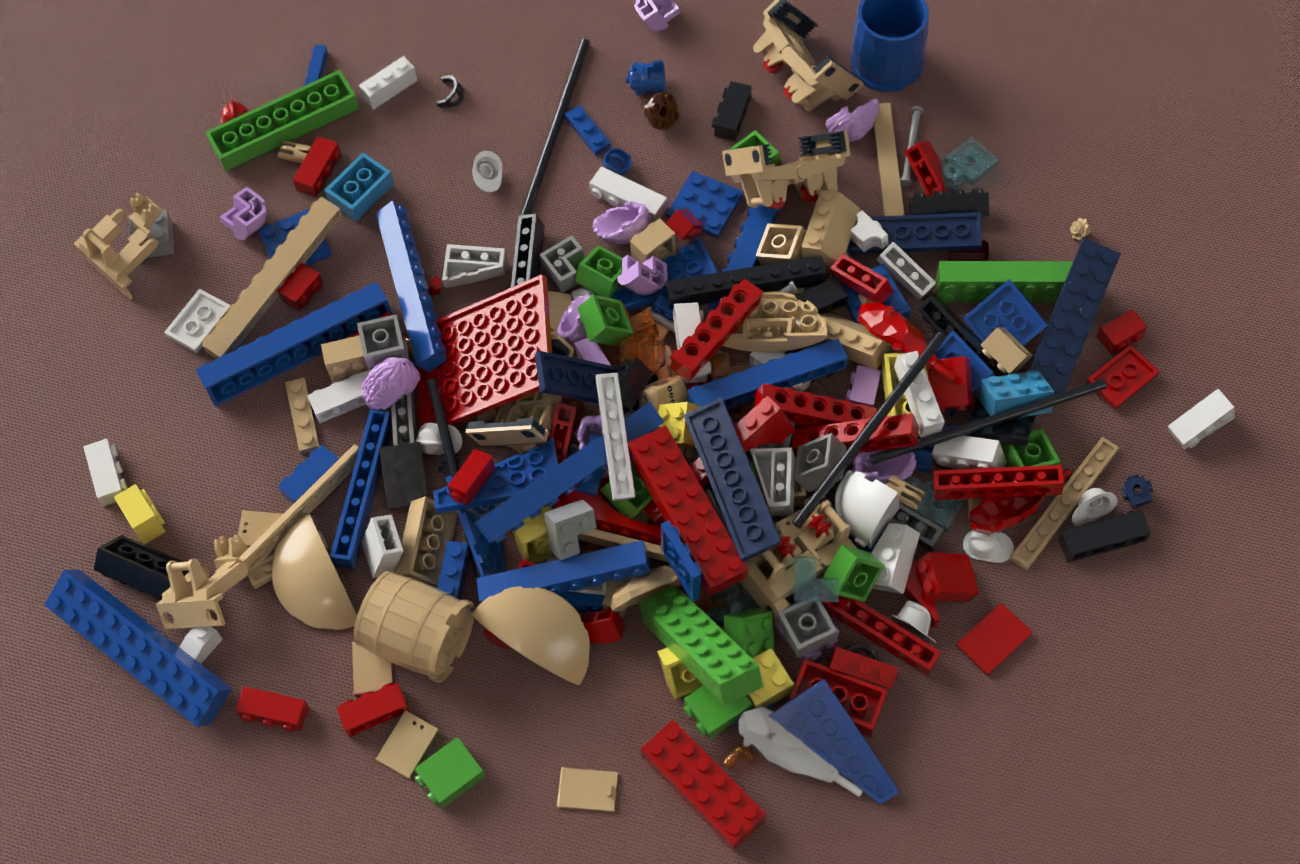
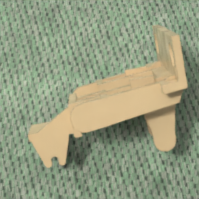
M136 193L135 199L133 197L130 198V205L135 212L129 216V219L137 230L128 238L129 243L119 253L108 244L122 232L118 226L126 216V212L122 209H117L111 216L107 214L93 229H86L83 232V236L74 242L81 256L129 300L133 297L128 291L127 286L132 281L127 276L157 248L158 241L149 230L163 212L148 197L140 193Z
M234 535V538H229L228 541L224 536L214 540V548L217 555L214 563L217 570L211 577L209 568L201 566L197 559H190L188 562L177 563L176 561H169L167 563L166 570L171 587L162 593V600L156 604L165 629L223 626L226 624L218 602L224 598L223 593L244 579L248 574V566L240 562L239 557L249 547L246 546L239 535ZM189 570V573L184 576L182 571ZM210 610L217 614V620L211 617ZM167 613L172 615L174 623L168 620Z

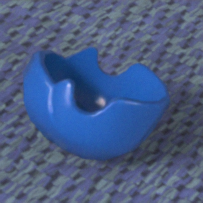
M619 148L610 149L605 154L603 160L606 169L621 176L626 174L633 164L631 163V155Z

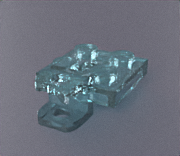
M970 137L945 156L944 162L947 164L942 170L944 173V184L950 190L962 184L964 179L973 184L998 165L999 159L973 137ZM968 159H969V160L974 159L975 162H974V163H970V162H968ZM950 178L954 182H948L947 179Z
M914 477L906 478L905 482L925 492L924 497H921V503L917 504V510H910L940 526L947 532L964 504L965 499L934 500L932 481L928 480L925 484ZM938 503L941 509L935 508L933 505Z

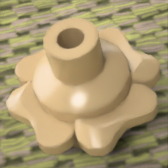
M1078 218L1077 221L1072 223L1070 228L1072 239L1081 241L1082 237L1090 234L1091 230L1087 224V219Z

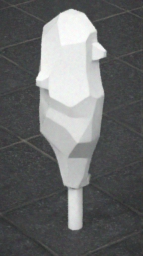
M759 707L744 712L739 718V734L744 738L743 745L747 747L752 744L766 760L792 773L808 775L829 783L835 781L857 797L862 794L863 790L859 786L840 775L835 767L827 763L804 745L802 741L771 719L769 715L773 711Z

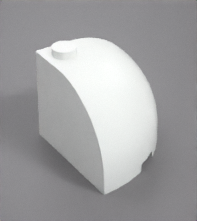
M849 470L837 488L835 496L836 513L845 524L848 523L851 526L849 534L855 538L854 542L863 548L867 546L871 549L900 508L898 492L876 479L873 483L868 481L867 475L856 471L852 474L853 472Z

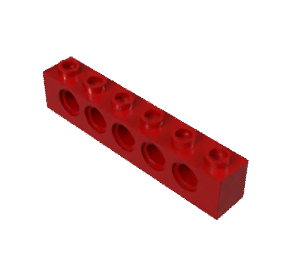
M743 279L739 284L736 283L732 287L730 294L721 299L717 309H712L709 312L707 320L704 323H699L695 333L692 336H688L684 340L682 347L672 353L670 369L690 382L761 303L763 291L746 279Z
M762 384L755 392V407L764 398L769 396L782 409L790 422L807 426L871 419L876 413V408L869 407L866 404H855L848 400L832 399L829 396H818L810 392L795 391L792 388L776 387L773 384Z
M914 414L886 416L859 453L917 446L919 425ZM870 419L797 428L793 433L792 450L797 458L798 446L832 433L846 446L847 451Z
M1062 465L937 470L933 474L934 500L1062 495L1064 486Z
M828 587L820 597V601L828 614L926 676L930 675L940 660L941 652L859 600L836 595Z

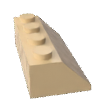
M821 190L801 246L803 259L822 256L824 266H832L842 253L846 255L851 240L850 230L855 227L857 221L856 214L860 212V207L840 192Z
M832 313L819 314L825 319L827 338L818 343L822 344L827 340L839 339L849 360L877 370L882 363L884 354H888L893 345L871 334L861 324Z
M426 496L411 501L401 544L403 553L397 564L395 574L413 578L437 588L447 541H452L458 512L450 511L437 514L435 501Z

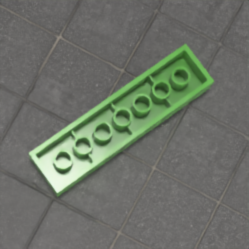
M338 70L206 131L205 134L226 172L283 145V140L290 142L360 108L355 93L342 72Z
M939 261L935 280L936 297H940L944 303L982 302L1007 280L1011 279L1030 303L1042 302L1047 304L1056 302L1073 261Z
M676 585L667 587L663 591L650 595L638 602L643 623L724 706L764 687L759 665L694 602L692 603L690 598Z

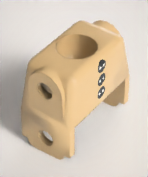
M676 375L674 377H665L646 385L639 396V409L648 402H651L658 413L659 405L688 402V391L684 380Z

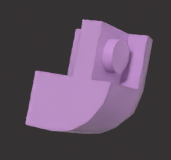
M636 0V4H634L642 20L653 31H661L668 28L667 22L681 13L674 0Z
M248 187L233 196L234 207L220 216V222L232 230L234 237L238 240H245L259 230L265 223L267 215L263 198Z
M626 255L622 258V274L617 279L622 286L632 292L647 296L656 293L666 285L668 279L667 264L653 255L643 263Z

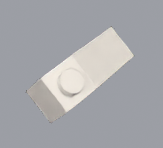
M212 626L193 627L184 638L180 648L201 664L222 641V637Z

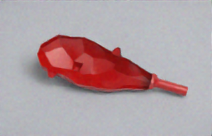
M879 302L861 305L858 312V321L871 334L893 345V350H902L905 353L917 351L920 356L927 347L922 332L912 325L906 317L895 311L893 306L888 307ZM934 354L928 361L926 368L929 370L934 369L954 383L958 376L938 363L939 359Z
M1070 469L1063 470V479L1072 475ZM1046 496L986 499L970 511L971 529L985 535L995 532L1000 533L1003 529L1018 525L1025 518L1034 514Z

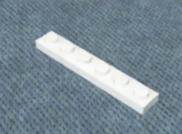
M618 373L597 374L596 385L613 501L634 499L635 492Z

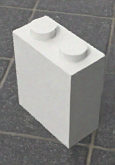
M392 515L372 517L362 540L372 578H378L385 571L394 572L403 553Z

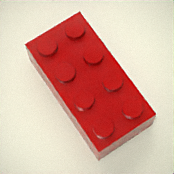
M805 659L789 701L825 679L860 733L872 737L888 690Z

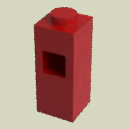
M477 449L473 450L447 485L453 501L469 506L495 470L493 456Z

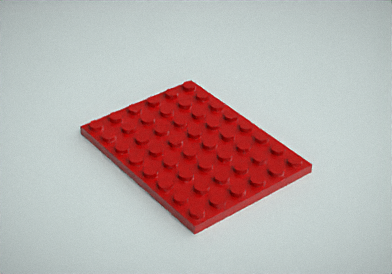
M539 275L436 320L441 331L442 343L446 349L447 361L430 372L417 366V370L420 373V380L417 383L419 429L425 423H437L427 381L430 379H437L447 423L451 426L540 391L534 354L538 351L552 353L547 277Z

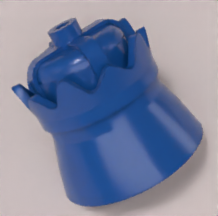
M657 60L649 64L634 62L631 65L632 68L629 69V76H626V84L629 83L630 88L636 91L635 97L647 93H666L663 60Z

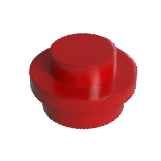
M434 276V279H430L429 291H432V295H435V293L440 294L442 278Z

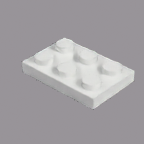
M199 289L164 334L173 341L198 353L203 347L204 338L211 334L215 329L216 323L225 317L230 305Z

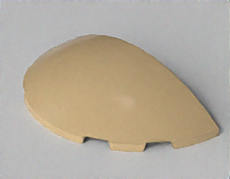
M763 292L761 303L722 346L751 352L796 350L826 339L827 326L824 317L822 318L819 315L817 307L811 302L798 300L794 294Z
M309 514L288 529L275 550L271 571L275 593L286 611L307 626L316 629H333L335 631L355 627L357 614Z
M511 587L504 589L503 592L494 596H489L471 614L490 632L526 658L576 685L581 684L589 665V635L581 621L580 614L563 597L539 587Z

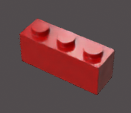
M317 136L293 178L296 191L317 197L318 193L323 190L328 176H331L335 163L341 158V151L337 142Z
M843 253L830 268L834 276L838 277L842 284L873 302L883 304L893 292L887 278Z
M835 646L832 648L826 666L891 689L899 669Z
M398 682L388 683L378 691L364 693L361 698L354 701H345L340 707H337L348 737L403 715L405 710L410 712Z
M243 686L235 711L240 719L245 722L259 721L267 727L277 725L281 726L285 731L294 732V730H302L309 705L303 699Z

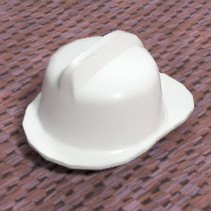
M491 151L480 152L474 160L473 179L481 190L494 192L501 185L502 162Z
M425 423L422 425L415 442H421L422 452L433 455L445 454L437 423ZM448 425L456 454L462 447V436L458 429Z
M1091 488L1085 491L1079 499L1078 507L1073 513V524L1077 527H1082L1088 522H1094L1100 517L1109 514L1117 505V497L1115 494L1105 492L1100 488Z
M972 530L963 540V549L966 554L977 560L1003 563L1008 561L1014 552V545L1011 539L1001 532L985 535Z
M907 601L897 616L891 615L915 627L934 641L928 636L931 617L923 606Z

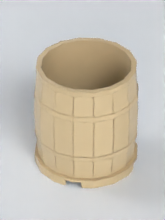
M385 571L372 584L361 604L354 627V641L356 645L369 650L378 657L410 671L427 675L430 680L436 683L443 682L454 669L450 665L455 656L461 658L466 648L475 620L471 615L473 612H470V609L475 606L474 603L468 600H459L447 592L416 579L395 574L392 571Z

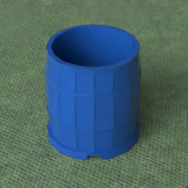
M861 0L854 23L853 50L850 60L852 72L863 81L866 87L880 92H898L905 89L906 85L914 83L919 79L924 67L923 56L926 51L929 32V12L926 2L924 0Z

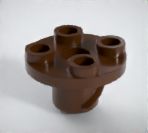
M659 92L655 94L644 107V114L648 118L650 125L657 130L669 129L679 118L676 101L670 93Z

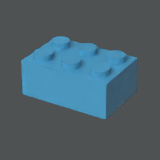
M362 153L324 191L329 202L339 207L342 213L357 222L394 185L390 170L365 153Z
M1030 370L1025 373H1010L1004 376H991L980 379L979 401L990 416L1054 395V390L1039 371ZM1053 406L1025 416L1051 413Z

